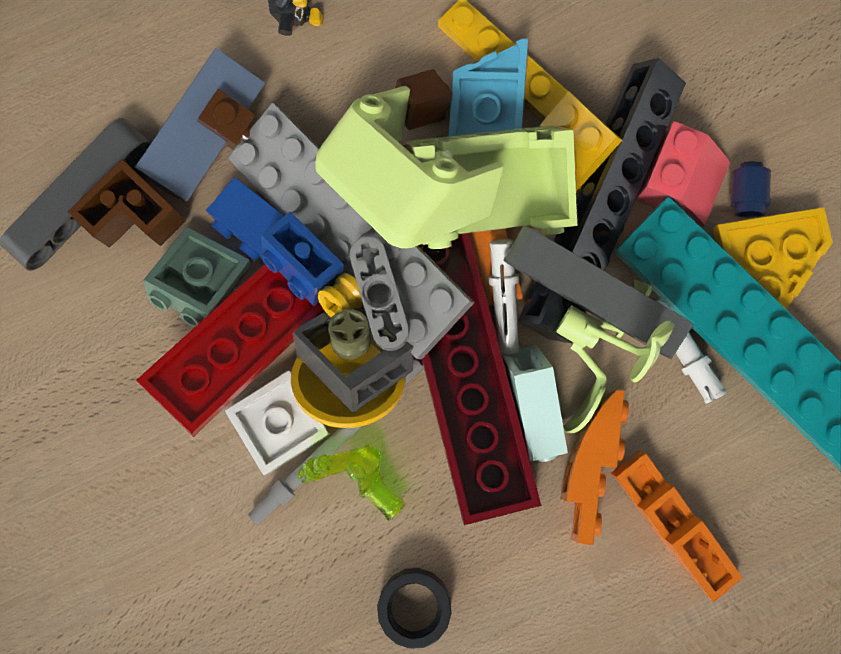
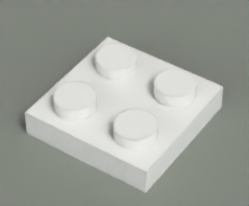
M290 370L225 410L263 475L271 473L330 435L324 424L309 417L298 406L292 392Z

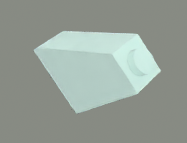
M537 345L520 348L519 352L515 354L502 355L530 462H548L554 460L558 455L567 454L553 366Z

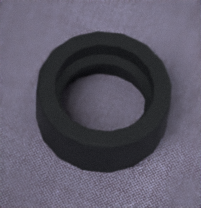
M421 568L404 569L391 576L382 588L377 604L378 622L385 635L395 644L409 649L425 648L438 641L448 628L452 614L450 594L443 581L434 573ZM409 584L426 586L433 592L437 600L438 610L434 621L430 626L420 631H410L402 628L392 615L391 605L395 594L399 589Z

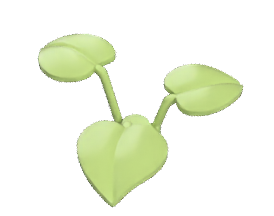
M634 280L633 288L649 297L652 286ZM571 305L555 332L573 342L570 349L577 352L594 372L596 382L576 414L563 425L564 432L575 433L581 430L592 418L606 390L604 386L607 377L583 349L585 345L592 349L599 338H602L640 356L629 375L631 381L638 382L657 360L660 347L669 339L675 324L671 321L663 322L654 330L646 346L639 348L620 339L624 334L622 331ZM604 328L615 331L616 333L613 336L605 332Z

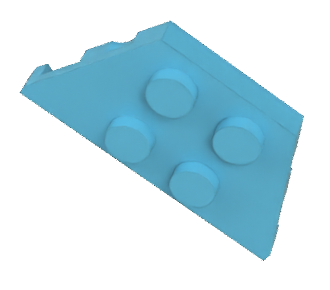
M528 39L516 41V45L497 54L495 51L482 57L475 64L469 63L453 71L449 136L522 128Z

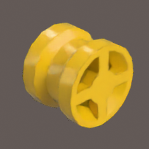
M342 273L338 276L332 287L325 286L318 292L319 302L331 318L339 311L360 309L364 305L356 279L347 273Z

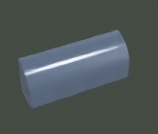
M215 48L136 165L135 172L167 193L187 202L226 143L225 140L197 122L198 117L217 89L248 109L265 82Z

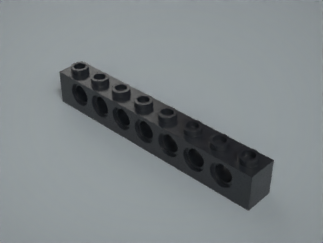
M659 58L632 65L606 123L622 141L576 192L577 226L564 227V232L556 234L553 241L603 271L610 262L613 249L624 230V224L634 202L637 200L638 192L648 170L651 168L652 160L661 140L665 136L666 128L675 108L679 104V98L686 85V82ZM535 281L518 321L549 340L572 344V341L555 331L571 305L586 313V310Z

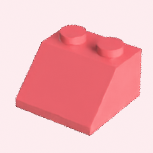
M673 121L658 146L651 168L648 170L638 193L637 200L656 208L669 196L699 226L704 227L730 161L708 134Z

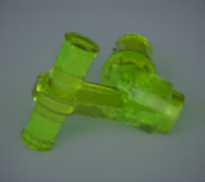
M364 445L363 448L329 456L312 457L298 471L297 476L299 480L305 477L301 481L302 483L316 482L322 478L347 471L350 478L358 483L359 496L362 499L366 497L385 516L387 521L393 519L405 506V502L382 481L384 476L380 474L379 469L382 456L371 445Z

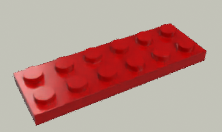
M265 264L136 379L137 383L192 437H195L294 342L293 331L298 329L304 322L312 320L325 312L320 302L313 306L306 298L303 300L299 299L289 288L288 280L279 271L277 273L272 272Z

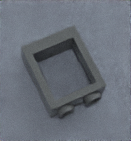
M364 305L360 309H354L361 312L367 318ZM326 312L304 322L298 329L293 331L297 356L352 412L364 406L413 371V355L411 354L413 347L406 342L403 347L395 351H387L380 348L374 341L370 325V342L381 353L346 377L319 351L331 343L328 331L331 317ZM373 313V318H377V316ZM386 326L385 330L379 333L380 337L387 336L389 342L397 340V337Z

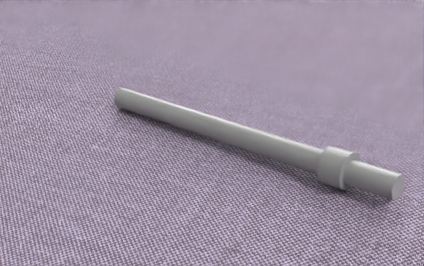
M413 358V371L406 375L405 386L423 369L422 365L415 358ZM362 426L339 428L284 481L279 479L268 490L270 494L248 514L251 520L259 525L279 505L284 507L295 496L293 492Z

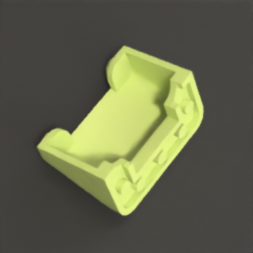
M540 126L406 142V149L422 163L438 157H449L457 161L468 172L496 162L504 165L490 217L423 243V245L428 244L430 249L452 246L451 241L457 239L458 234L532 225L533 227L541 228L542 234L553 235L563 233L564 227L577 226L573 129Z

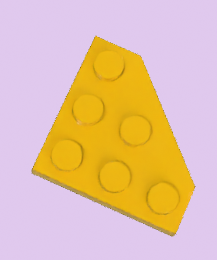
M825 207L718 224L713 228L715 241L785 309L788 308L795 297H798L813 274L812 270L822 255L826 254L833 243Z

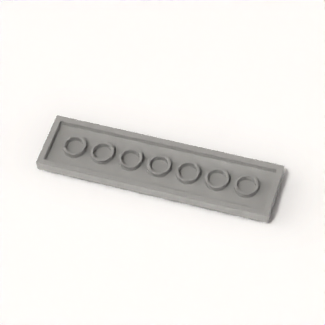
M272 102L251 128L249 138L241 141L228 159L279 213L285 216L291 212L344 264L343 273L350 274L356 279L350 260V249L356 240L362 237H373L383 244L408 324L409 336L407 342L413 347L411 354L416 359H423L475 302L419 246L412 248L393 246L367 223L316 172V152L320 147L280 106ZM370 248L363 249V256L357 258V260H364L366 262L370 276L377 274L374 257L379 255V253H372ZM382 270L378 274H386V271ZM362 276L361 278L364 281L370 276ZM381 283L373 285L368 291V299L374 304H384L391 296L389 287ZM396 307L385 313H374L377 317L382 315L384 325L395 336L396 333L402 331L401 326L394 327L390 318L389 312H398Z

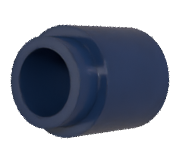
M744 162L740 164V168L732 171L731 207L735 208V216L755 218L766 214V208L770 206L771 170L763 167L762 162Z

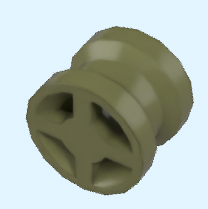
M345 309L332 316L329 321L328 331L334 353L344 359H356L363 356L370 347L369 323L366 316L354 309Z

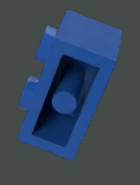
M291 212L287 213L261 234V258L265 265L274 273L279 271L288 280L287 284L291 291L301 300L306 298L313 306L319 302L318 292L325 286L332 287L335 279L343 273L344 264Z

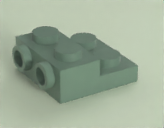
M186 227L144 278L147 298L153 306L160 310L166 311L171 307L180 312L181 319L188 325L195 327L230 296L231 292L250 268V260Z

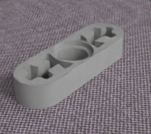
M362 237L351 246V264L374 341L384 350L395 351L403 347L408 340L409 330L383 244L376 238ZM365 248H370L372 253H379V255L374 257L377 274L372 276L369 275L366 262L364 260H357V258L363 256L362 250ZM382 270H385V271H386V274H378V273H380ZM362 276H370L364 281L361 278ZM381 283L389 287L391 296L384 304H374L368 299V291L373 285ZM396 307L398 312H389L392 325L394 327L401 326L402 331L396 333V341L389 342L387 336H379V333L385 330L382 315L374 319L372 314L385 313Z

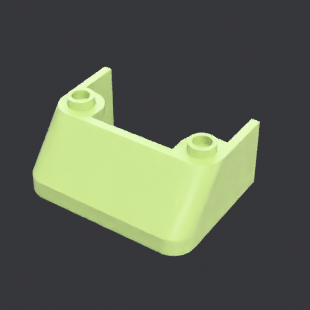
M407 86L376 94H367L356 99L316 152L315 161L316 172L388 243L399 248L418 246L490 217L504 165L496 162L468 172L457 161L449 157H438L424 163L419 161L398 142L402 140L410 89Z

